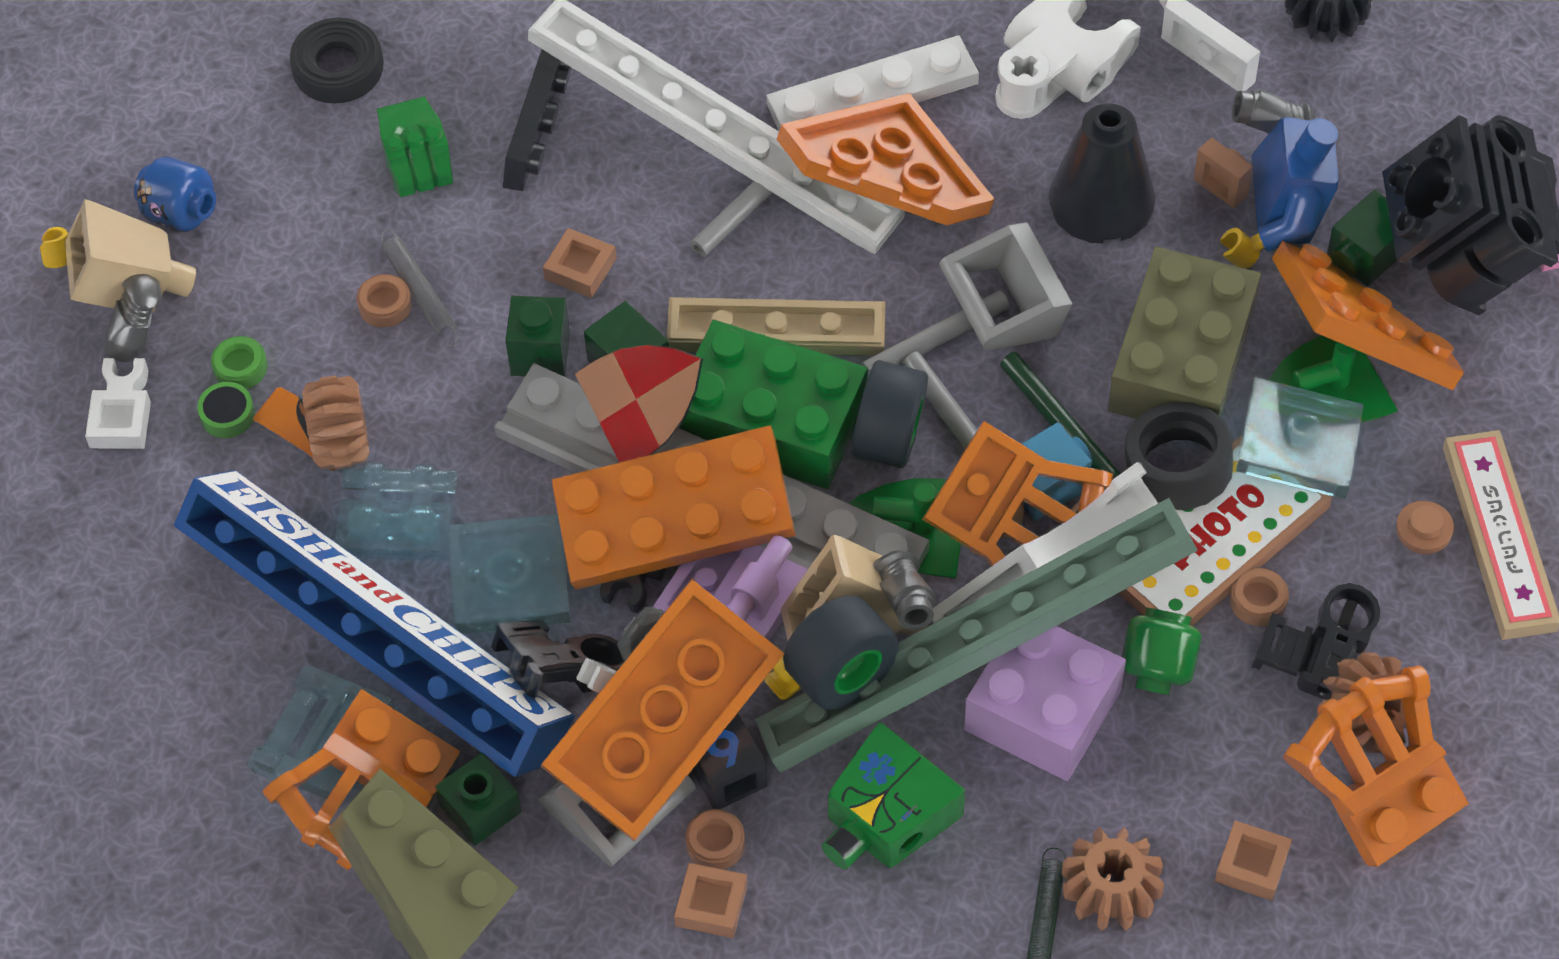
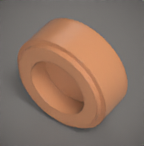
M390 274L373 276L362 283L357 291L356 301L360 316L372 326L391 327L397 325L411 311L412 300L409 287L405 281L397 276Z
M1264 568L1250 569L1232 584L1230 606L1234 614L1243 622L1254 626H1266L1272 613L1283 616L1289 598L1287 584L1281 576L1271 570Z
M720 809L701 812L690 821L686 829L687 853L695 864L724 870L736 864L744 853L745 832L743 825L730 812Z

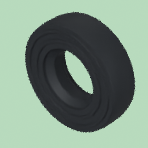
M328 18L309 25L296 37L290 51V67L297 86L308 97L324 103H345L364 96L375 87L383 72L384 58L377 36L368 26L350 18ZM334 48L348 49L357 57L351 68L337 73L324 72L317 66V62L324 52Z

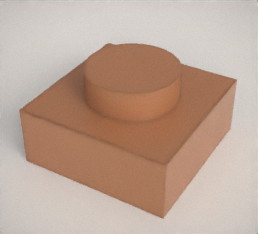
M1211 137L1198 149L1194 181L1235 209L1248 197L1253 166L1238 151L1226 148Z
M567 228L543 266L544 280L592 299L617 259L616 248L613 245Z
M1235 820L1216 872L1215 882L1273 901L1290 851L1292 839Z
M688 863L674 915L675 927L734 939L748 886L747 874Z

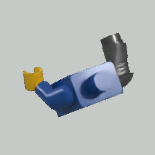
M1261 88L1257 91L1251 90L1250 92L1238 91L1234 97L1231 112L1233 122L1268 133L1251 156L1258 234L1250 237L1239 228H1231L1220 239V243L1229 249L1223 253V257L1235 266L1244 269L1250 268L1256 263L1261 250L1264 248L1271 252L1278 249L1282 241L1297 244L1310 243L1337 191L1339 183L1335 145L1338 139V130L1335 125L1329 120L1317 118L1313 108L1308 103L1303 102L1300 106L1290 104L1287 101L1284 102L1283 98Z

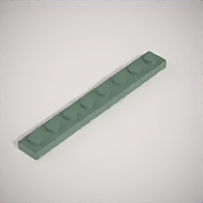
M1170 498L898 642L899 650L891 669L880 683L876 679L859 693L861 698L856 702L839 709H823L814 703L806 693H803L756 718V723L771 761L781 773L1198 551Z

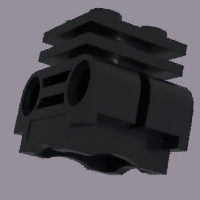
M1458 115L1382 171L1396 260L1406 263L1411 259L1412 267L1419 270L1427 266L1432 285L1437 293L1447 302L1476 315H1481L1487 311L1486 302L1505 291L1512 283H1516L1542 264L1552 267L1559 262V208L1555 193L1557 178L1553 158L1537 151L1533 129L1501 115L1492 117L1483 125L1473 123L1468 127L1467 118Z

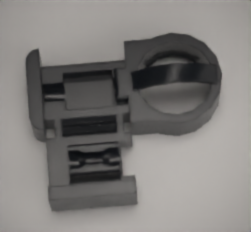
M1347 583L1336 586L1330 590L1319 608L1318 622L1313 634V628L1306 626L1304 632L1285 625L1287 618L1272 613L1264 630L1252 668L1260 670L1264 664L1293 676H1297L1298 672H1300L1301 675L1297 680L1299 690L1325 700L1331 699L1332 691L1320 686V683L1330 676L1339 677L1338 662L1344 659H1353L1355 652L1359 654L1364 652L1372 631L1380 619L1378 600L1370 590L1361 585ZM1346 599L1338 624H1336L1331 618L1330 605L1336 600ZM1357 604H1359L1367 614L1368 625L1359 631H1349ZM1279 627L1282 630L1274 651H1271L1270 649L1276 635L1275 631Z
M543 619L497 624L491 645L494 652L511 651L513 657L509 671L522 690L532 698H537L541 684L563 681L575 682L582 693L593 692V690L587 687V684L576 679L586 658L606 664L605 666L615 671H618L625 662L617 645L618 640L602 634H586L580 637L566 638L564 644H561L559 641L552 642L548 636L550 628Z

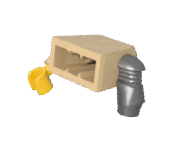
M84 199L69 233L65 228L52 227L47 229L42 237L40 253L43 265L47 268H59L65 265L68 267L71 300L114 308L105 332L106 341L103 348L107 355L120 362H131L136 353L146 348L152 319L151 313L161 304L163 292L166 291L187 297L194 286L196 268L171 260L168 235L165 231L90 200Z
M832 535L780 608L787 640H789L796 627L812 611L826 602L842 596H859L895 634L911 636L923 630L934 617L933 608L936 601L934 592L917 571L919 561L917 556L902 550L891 551L882 556L841 536ZM783 657L773 668L774 671L769 673L764 679L768 687L781 700L792 697L801 689L785 670Z

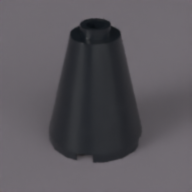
M1100 104L1091 108L1084 115L1052 180L1049 190L1050 206L1057 224L1071 236L1089 243L1103 244L1104 240L1121 238V241L1132 238L1146 227L1154 211L1155 192L1135 117L1128 109L1117 104Z

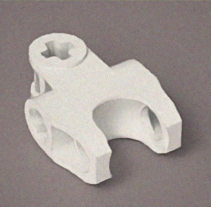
M1034 0L1015 16L1005 32L1004 44L1010 49L1003 53L998 63L997 73L1000 83L997 85L995 94L997 107L1004 114L1012 118L1024 119L1040 113L1066 90L1082 102H1089L1112 83L1119 69L1133 55L1139 45L1141 27L1130 19H1122L1105 30H1085L1075 23L1087 9L1086 0Z

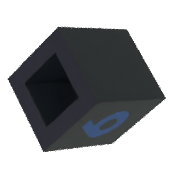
M737 713L692 769L713 809H722L767 787L766 761L739 713Z

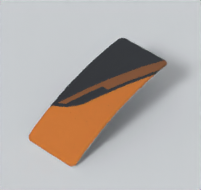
M282 387L276 388L255 414L253 420L313 458L307 433L303 399ZM329 468L330 471L336 470L335 468Z

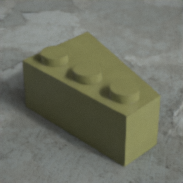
M381 768L329 827L368 893L371 892L388 919L390 923L388 927L397 942H402L411 959H460L519 888Z

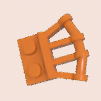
M983 421L922 520L966 546L971 552L985 558L989 565L993 566L1005 557L996 544L1001 535L1006 536L1020 546L1039 538L1036 534L1011 520L1022 501L1061 525L1077 514L1032 486L1037 476L1081 484L1079 513L1109 487L1113 474L1103 470L1046 460Z
M1420 665L1403 668L1400 675L1373 680L1362 677L1350 685L1349 694L1338 701L1331 698L1317 708V718L1299 744L1292 743L1283 755L1284 760L1331 800L1362 859L1368 866H1380L1469 804L1444 759V756L1447 754L1446 751L1433 738L1427 702L1431 691L1430 679L1426 670ZM1402 699L1409 746L1407 747L1403 744L1384 709L1386 701ZM1359 715H1362L1386 760L1375 769L1372 768L1351 729L1352 720ZM1330 740L1354 781L1348 787L1321 765L1319 756Z
M361 689L323 748L294 769L285 772L263 789L262 793L270 804L277 802L303 836L300 841L311 848L315 844L323 847L339 857L336 863L349 871L352 866L329 827L332 825L330 824L331 819L355 782L357 781L365 786L381 768L426 807L436 792L435 786L443 781L461 751ZM332 765L343 772V775L316 814L297 788Z

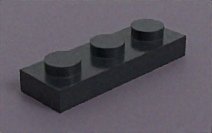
M541 49L506 155L503 188L523 191L529 173L539 174L546 145L540 144L539 141L542 132L552 134L558 114L559 104L552 101L555 92L565 94L572 67Z

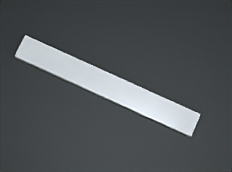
M555 0L528 30V41L753 181L760 183L769 191L865 250L876 254L903 220L904 210L804 176L776 140L779 131L567 0Z

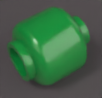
M1146 607L1145 616H1135L1129 621L1121 657L1126 659L1124 672L1137 676L1135 688L1169 695L1171 684L1183 686L1192 681L1202 640L1200 631L1190 626L1192 617Z

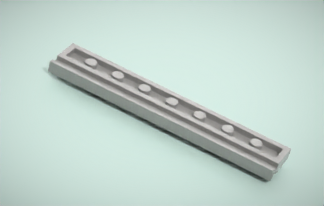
M533 363L509 402L504 418L501 422L498 421L494 427L497 437L575 473L619 463L581 385ZM678 428L670 440L653 454L707 440ZM783 475L796 536L786 538L793 546L786 559L809 569L831 536L837 535L882 556L897 550L913 553L919 560L918 571L929 551L928 539ZM769 543L762 544L759 546L766 548Z

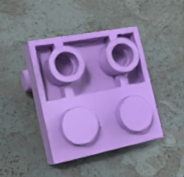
M775 535L766 548L758 545L681 564L653 607L666 612L693 579L770 641L783 621L780 608L808 569L786 559L793 546L784 537Z

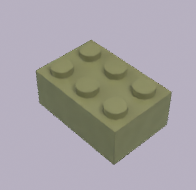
M1155 246L1112 374L1108 412L1137 419L1153 407L1170 402H1189L1209 408L1222 418L1255 311L1261 273Z

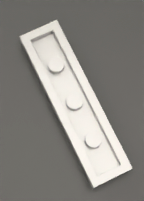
M958 35L767 94V107L778 130H780L781 124L907 93H910L916 102L919 103L978 84L979 72L961 37Z

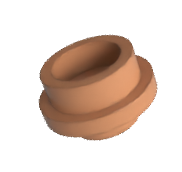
M1416 501L1408 504L1400 511L1396 522V533L1400 541L1409 550L1418 554H1431L1444 549L1450 543L1454 532V522L1449 512L1439 504L1430 501Z

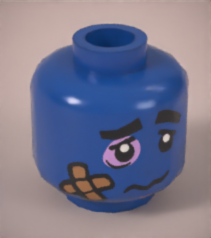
M169 156L158 158L145 166L139 172L134 184V197L143 217L150 222L177 231L188 232L197 228L203 220L212 214L216 205V194L212 178L207 170Z

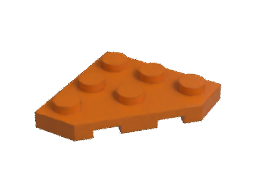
M910 93L781 124L776 138L804 176L946 226L988 215L995 200Z
M1285 241L1281 242L1272 260L1314 332L1454 390L1465 372L1452 354L1454 348L1447 340L1435 333L1425 331L1393 308L1392 302L1386 296L1374 289L1361 285L1332 264V259L1317 247L1304 244L1302 248H1299Z

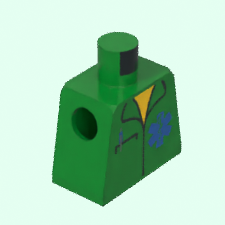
M879 722L828 794V818L838 828L822 843V850L836 866L843 870H847L866 850L886 867L892 868L964 815L965 789L883 723Z

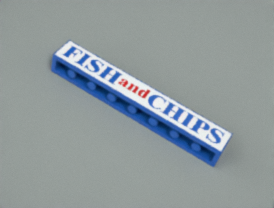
M232 470L193 478L173 525L514 777L541 768L543 761L568 732L575 717L573 713L540 689L537 698L528 696L512 676L508 666L238 471Z

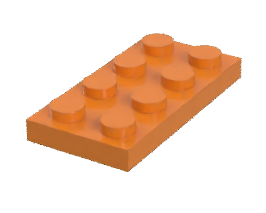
M771 425L551 479L570 582L575 590L766 544L775 535L785 539L796 536Z
M692 579L543 761L541 767L632 841H635L785 653Z

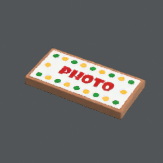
M1249 428L1232 443V479L1224 492L1206 505L1189 510H1176L1198 551L1118 594L1143 616H1145L1146 607L1190 616L1192 617L1190 626H1193L1231 593L1232 584L1242 574L1250 569L1263 566L1330 508L1332 497Z

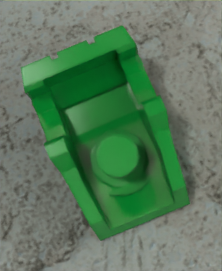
M425 96L376 109L387 168L390 169L395 190L400 197L415 194V191L434 189V186L442 187L453 184V171L448 141L440 118Z

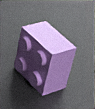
M1055 626L987 664L966 698L964 731L1068 782L1121 693L1126 659Z

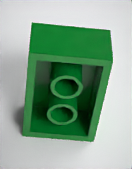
M713 319L695 355L703 358L697 392L684 421L678 428L709 441L771 425L783 475L829 490L854 434L861 400L868 379V367Z

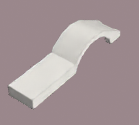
M1159 0L1164 8L1161 35L1163 40L1237 91H1246L1255 83L1260 56L1258 49L1187 0Z
M1138 462L1114 478L1109 487L1085 509L1049 533L1019 546L933 608L934 617L932 621L934 623L1158 504L1141 479L1147 473L1143 466Z

